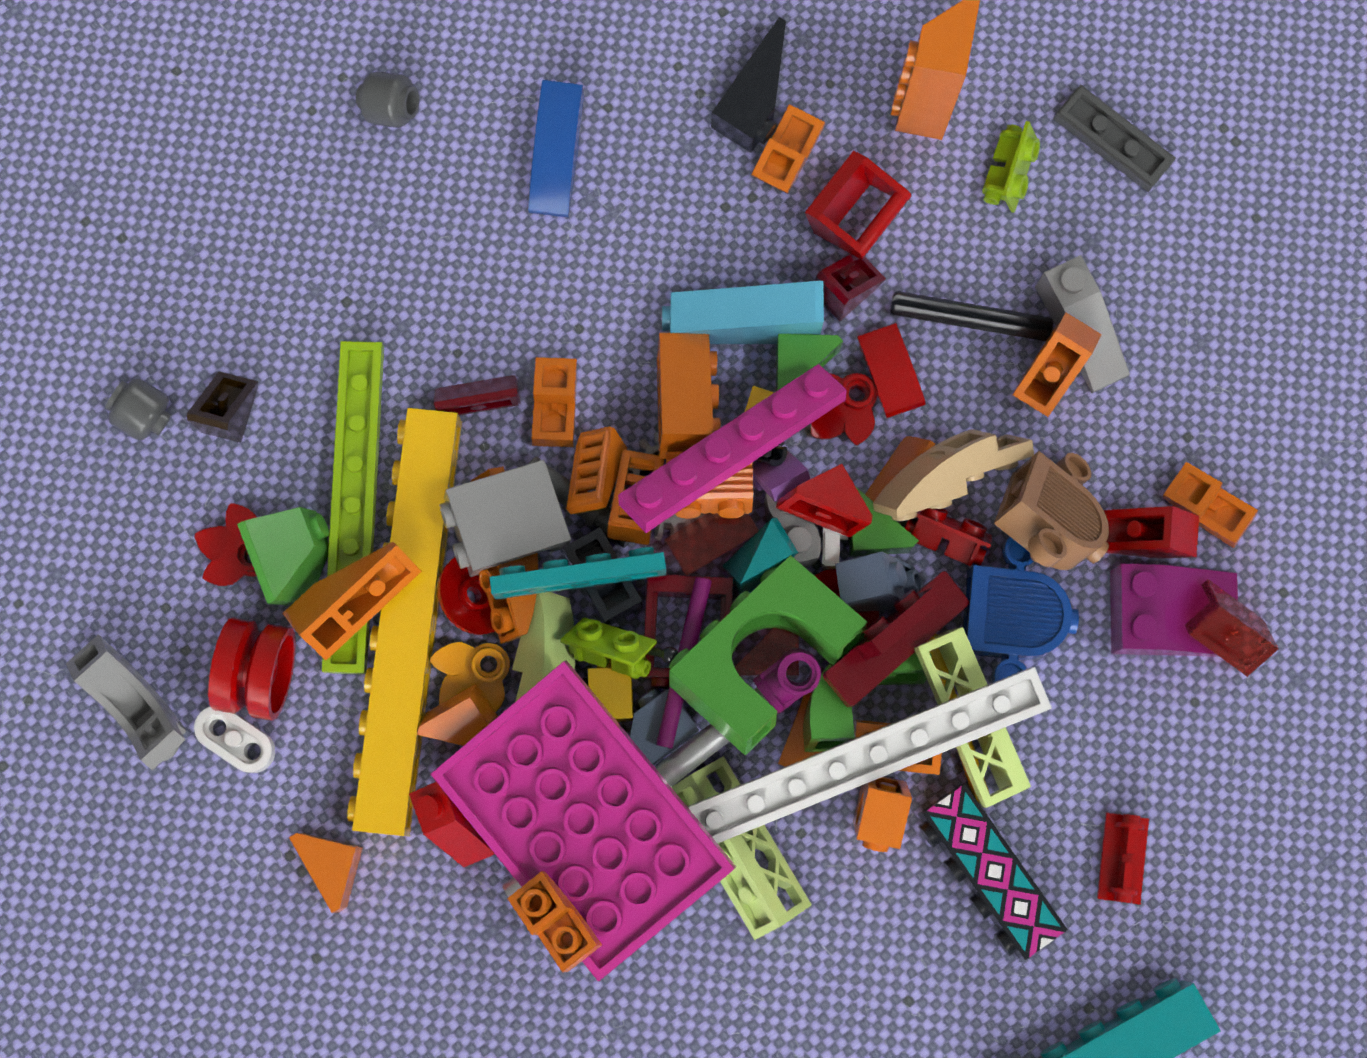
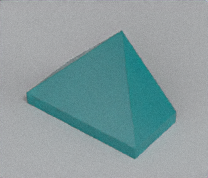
M772 518L722 566L729 578H733V584L739 594L744 591L751 593L761 584L760 578L765 571L779 566L790 555L794 558L799 552L778 518Z

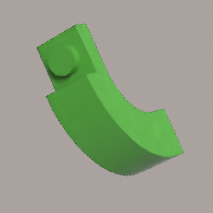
M916 652L878 685L924 684L927 678ZM831 663L826 667L823 673L832 666ZM823 673L821 674L818 686L812 691L804 714L803 739L805 752H823L855 738L852 707L845 706L823 678Z

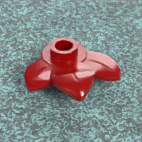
M829 373L847 390L846 400L811 423V436L816 439L827 440L838 437L845 432L847 438L854 445L858 446L871 435L875 426L872 407L876 403L878 394L873 380L862 373H852L844 378ZM858 388L864 393V398L860 401H854L850 398L849 391Z
M230 503L226 511V526L210 527L195 533L194 537L200 551L211 560L203 573L202 579L213 585L230 586L244 576L257 577L253 565L247 560L248 552L237 525L245 520L257 518L255 513L242 505Z

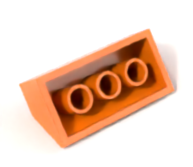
M980 0L960 1L922 25L918 41H909L890 113L892 116H897L895 131L943 139L966 77Z

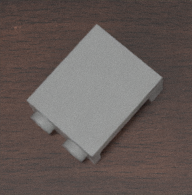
M544 460L446 489L444 495L445 503L439 504L446 528L454 527L459 542L453 544L458 566L460 569L467 567L470 577L479 575V572L545 550L550 549L551 552L563 549L571 541Z

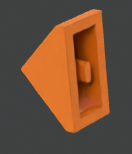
M474 684L426 712L418 727L417 735L464 746L498 716L477 684Z
M295 833L290 836V841L331 913L340 912L347 908L363 847L306 833Z

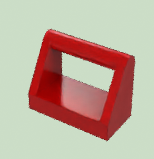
M853 150L805 211V215L814 234L855 257L863 259L912 195L869 158ZM869 185L891 197L860 237L855 240L838 225Z

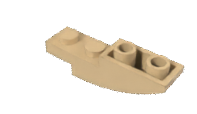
M973 429L954 435L933 446L903 468L873 502L874 511L892 516V520L905 521L917 517L918 511L927 508L942 509L952 505V500L968 495L966 481L982 479L985 476L984 472L993 469H1013L1018 466V461L1032 457L1034 455L1033 441L1008 434L996 438V434Z

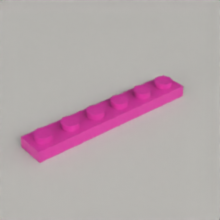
M817 364L618 495L619 506L647 533L844 402L847 390L820 364Z

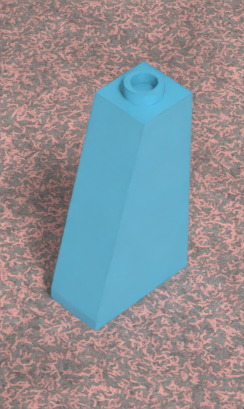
M823 281L671 292V306H662V331L709 334L710 344H777L778 334L820 335L824 323Z

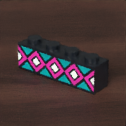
M966 784L958 785L918 813V816L923 821L918 826L922 835L932 847L939 844L948 857L943 862L944 866L958 884L963 880L974 894L968 898L971 905L983 920L990 917L999 930L994 934V937L1009 957L1015 953L1018 958L1027 960L1068 930Z

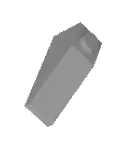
M1077 256L1044 272L1035 288L1055 326H1057L1067 312L1102 334L1092 355L1080 371L1091 393L1128 377L1130 373L1101 291L1082 256Z

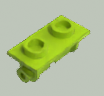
M1025 121L1023 131L1021 127L1013 124L1007 125L1006 130L1001 131L993 159L996 162L1006 163L1005 167L990 165L982 189V193L985 195L983 200L986 203L998 205L1000 200H1004L1012 213H1015L1019 199H1024L1027 193V173L1031 162L1037 160L1040 151V140L1036 137L1030 121Z
M585 617L560 639L561 643L569 645V652L574 655L576 660L605 668L609 664L610 658L612 671L628 675L633 679H638L640 676L646 677L649 674L651 662L646 660V654L657 644L655 639Z

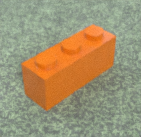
M659 333L656 358L659 459H666V452L686 451L721 428L720 418L713 417V409H718L719 385L711 384V376H716L718 359L717 351H710L709 334Z

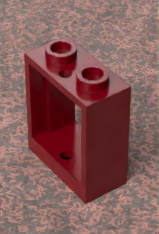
M682 575L648 578L645 637L656 640L658 597L691 598L695 577L712 581L708 599L721 600V622L731 612L733 578ZM646 655V660L651 662V669L649 674L643 677V680H651V687L669 689L670 668L654 667L655 656Z

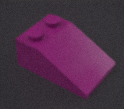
M1120 564L1110 571L1111 654L1239 657L1237 573L1155 564Z

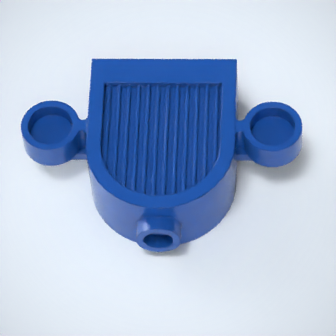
M1011 537L1005 541L1002 547V556L1008 564V569L973 565L967 571L965 596L969 600V605L964 608L962 627L976 656L1001 658V662L993 669L992 682L1026 670V666L1019 660L1036 659L1054 650L1063 642L1067 634H1076L1079 624L1078 609H1072L1064 589L1047 575L1026 571V567L1034 561L1030 557V552Z

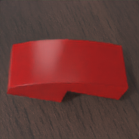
M894 323L857 336L860 350L871 374L886 418L926 405L917 375L897 324Z

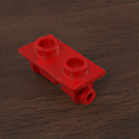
M927 508L918 511L916 521L912 519L907 521L905 529L919 540L917 544L936 551L941 539H947L949 542L944 555L970 567L973 563L979 566L982 564L986 550L981 549V545L988 548L991 547L992 535L986 533L987 528L984 525L964 518L963 522L948 517V511L944 508Z
M1106 812L1097 899L1141 905L1149 818Z

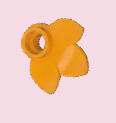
M454 642L441 647L430 658L431 664L439 671L447 674L440 687L439 705L477 684L495 712L501 707L505 698L502 680L507 676L510 668L508 654L501 646L494 643H483L474 648L464 642ZM485 656L494 657L497 661L496 668L490 672L484 671L480 666L482 658Z

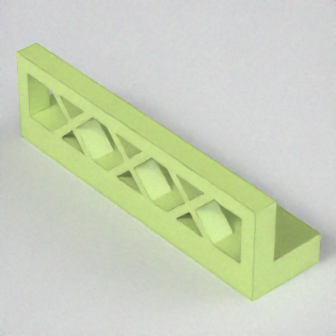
M963 627L947 630L934 636L935 639L914 647L938 705L949 701L954 685L959 696L988 685ZM939 647L949 674L936 669L929 651ZM940 678L947 680L945 686H943ZM1006 727L978 738L983 754L971 750L968 743L956 747L982 808H988L1031 787ZM974 758L981 760L979 766H977ZM988 765L999 788L998 791L989 794L983 780Z
M723 756L692 773L671 788L685 805L689 806L719 794L707 778L713 772L717 773L723 783L724 791L741 784ZM765 825L718 843L736 865V868L720 882L754 940L781 927L812 905ZM755 849L765 854L768 859V870L759 866L755 859ZM778 886L786 890L794 903V906L787 911L777 896Z

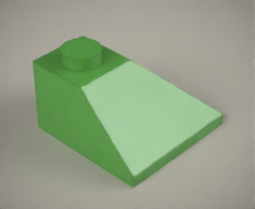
M298 507L245 520L237 524L267 604L291 606L314 583L318 582L329 551V543L326 538L329 536V528L321 514L315 510Z

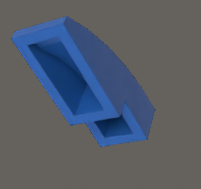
M542 80L532 158L529 213L569 218L584 103V91L581 84Z

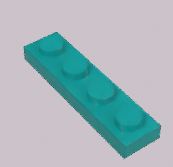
M644 547L628 551L629 557L612 559L610 553H602L585 557L586 563L569 565L568 560L561 559L542 563L543 569L525 571V566L504 567L499 569L500 575L489 577L491 594L497 600L666 576L664 552L655 553L653 547Z

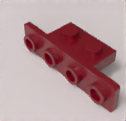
M946 571L938 573L919 591L915 592L913 589L893 604L896 611L889 617L881 616L863 630L866 637L823 673V678L846 707L855 706L915 653L914 647L926 643L969 605V600Z

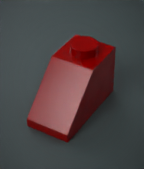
M1174 506L1103 510L1109 526V535L1106 541L1109 544V548L1106 553L1157 559L1197 557L1198 515Z
M437 782L409 793L423 835L462 867L472 865L495 855Z

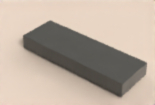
M1081 84L1053 118L1147 192L1152 189L1176 159V157Z

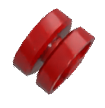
M236 617L229 618L220 632L212 657L208 684L210 707L215 711L235 714L246 705L251 717L270 721L277 719L286 701L293 675L296 653V636L293 628L270 624L260 633L256 622L253 620Z

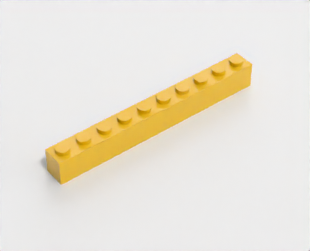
M407 408L406 420L400 419L398 424L397 443L402 445L401 461L395 460L393 463L392 485H397L395 501H389L386 524L387 526H392L390 543L394 542L422 572L381 609L379 626L373 625L371 630L370 650L375 651L374 667L367 668L364 681V692L370 693L368 710L361 711L359 719V735L364 736L362 753H356L353 764V778L359 779L357 796L350 797L347 810V820L353 822L352 831L410 837L414 807L409 793L416 791L423 737L417 735V732L426 713L432 666L430 658L434 650L439 610L438 580L444 568L449 528L447 529L444 524L439 504L445 503L444 495L446 489L454 487L462 421L458 413ZM384 542L382 547L388 545L389 542Z

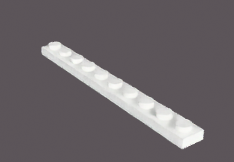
M1030 667L687 807L713 839L720 843L1052 709L1035 667Z

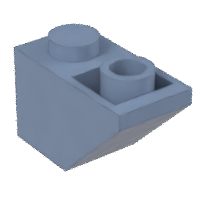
M884 552L835 563L840 598L858 612L896 610L893 604L913 589L917 592L923 587L921 576L915 567Z

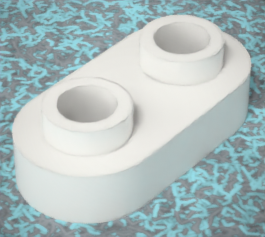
M208 707L201 711L195 720L194 732L197 740L237 769L248 773H258L267 769L273 762L275 745L272 739L238 714L215 711ZM223 720L226 724V730L222 735L216 736L213 732V726L217 721ZM253 744H258L261 753L257 759L251 760L247 754L248 748Z

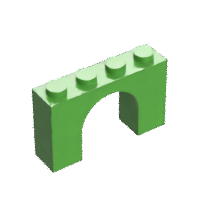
M791 555L779 566L765 571L760 578L761 584L751 593L748 591L741 593L730 607L731 612L721 622L718 619L712 621L701 633V641L691 650L685 648L680 651L669 666L670 687L745 756L776 726L777 710L737 673L732 661V655L737 645L746 636L755 631L766 628L785 629L800 636L833 665L864 638L863 630L867 627L868 623Z

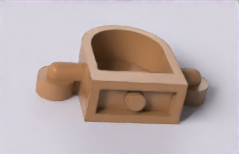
M1038 451L1012 473L994 524L1028 550L1034 562L1045 567L1069 570L1077 566L1084 559L1089 560L1092 564L1098 562L1109 548V544L1106 542L1109 535L1108 521L1099 502L1083 486L1091 478V469L1081 456L1076 453H1068L1055 464Z

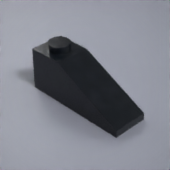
M781 17L777 19L712 111L711 128L752 153L759 142L764 145L776 128V123L773 122L786 26V21Z

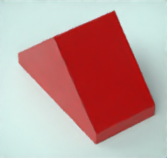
M843 464L798 485L777 500L776 508L847 537H852L870 525L873 517Z

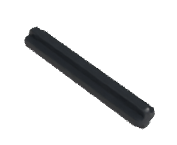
M901 291L894 292L890 306L891 313L897 316L1040 341H1047L1053 328V320L1050 317Z

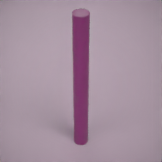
M695 577L678 653L685 648L691 650L698 643L712 581L709 579ZM670 686L656 745L673 749L684 699Z

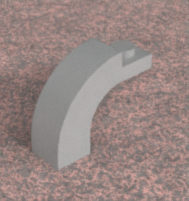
M98 634L73 656L66 665L74 682L101 704L118 722L131 740L140 760L153 770L162 761H167L175 755L179 746L185 741L183 734L186 730L171 708L142 675Z

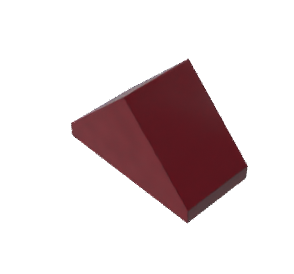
M852 254L822 269L815 278V281H823L824 306L839 322L886 280L866 257L859 259Z

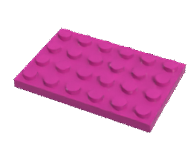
M567 660L558 665L431 773V776L521 887L541 871H545L571 901L602 944L600 948L582 961L598 982L736 868L732 860Z

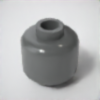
M377 71L370 73L364 79L363 84H360L357 88L356 104L361 109V113L367 122L373 125L399 128L405 126L410 119L416 116L419 109V92L405 75Z
M139 378L133 379L129 383L122 380L105 406V409L110 411L109 423L136 440H144L151 432L159 436L172 416L165 411L169 403L168 396Z

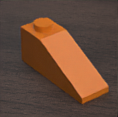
M391 542L314 583L282 614L299 636L323 659L327 660L422 571L394 542Z

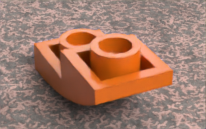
M541 871L507 898L530 934L538 935L562 972H569L602 946L578 910L545 871Z

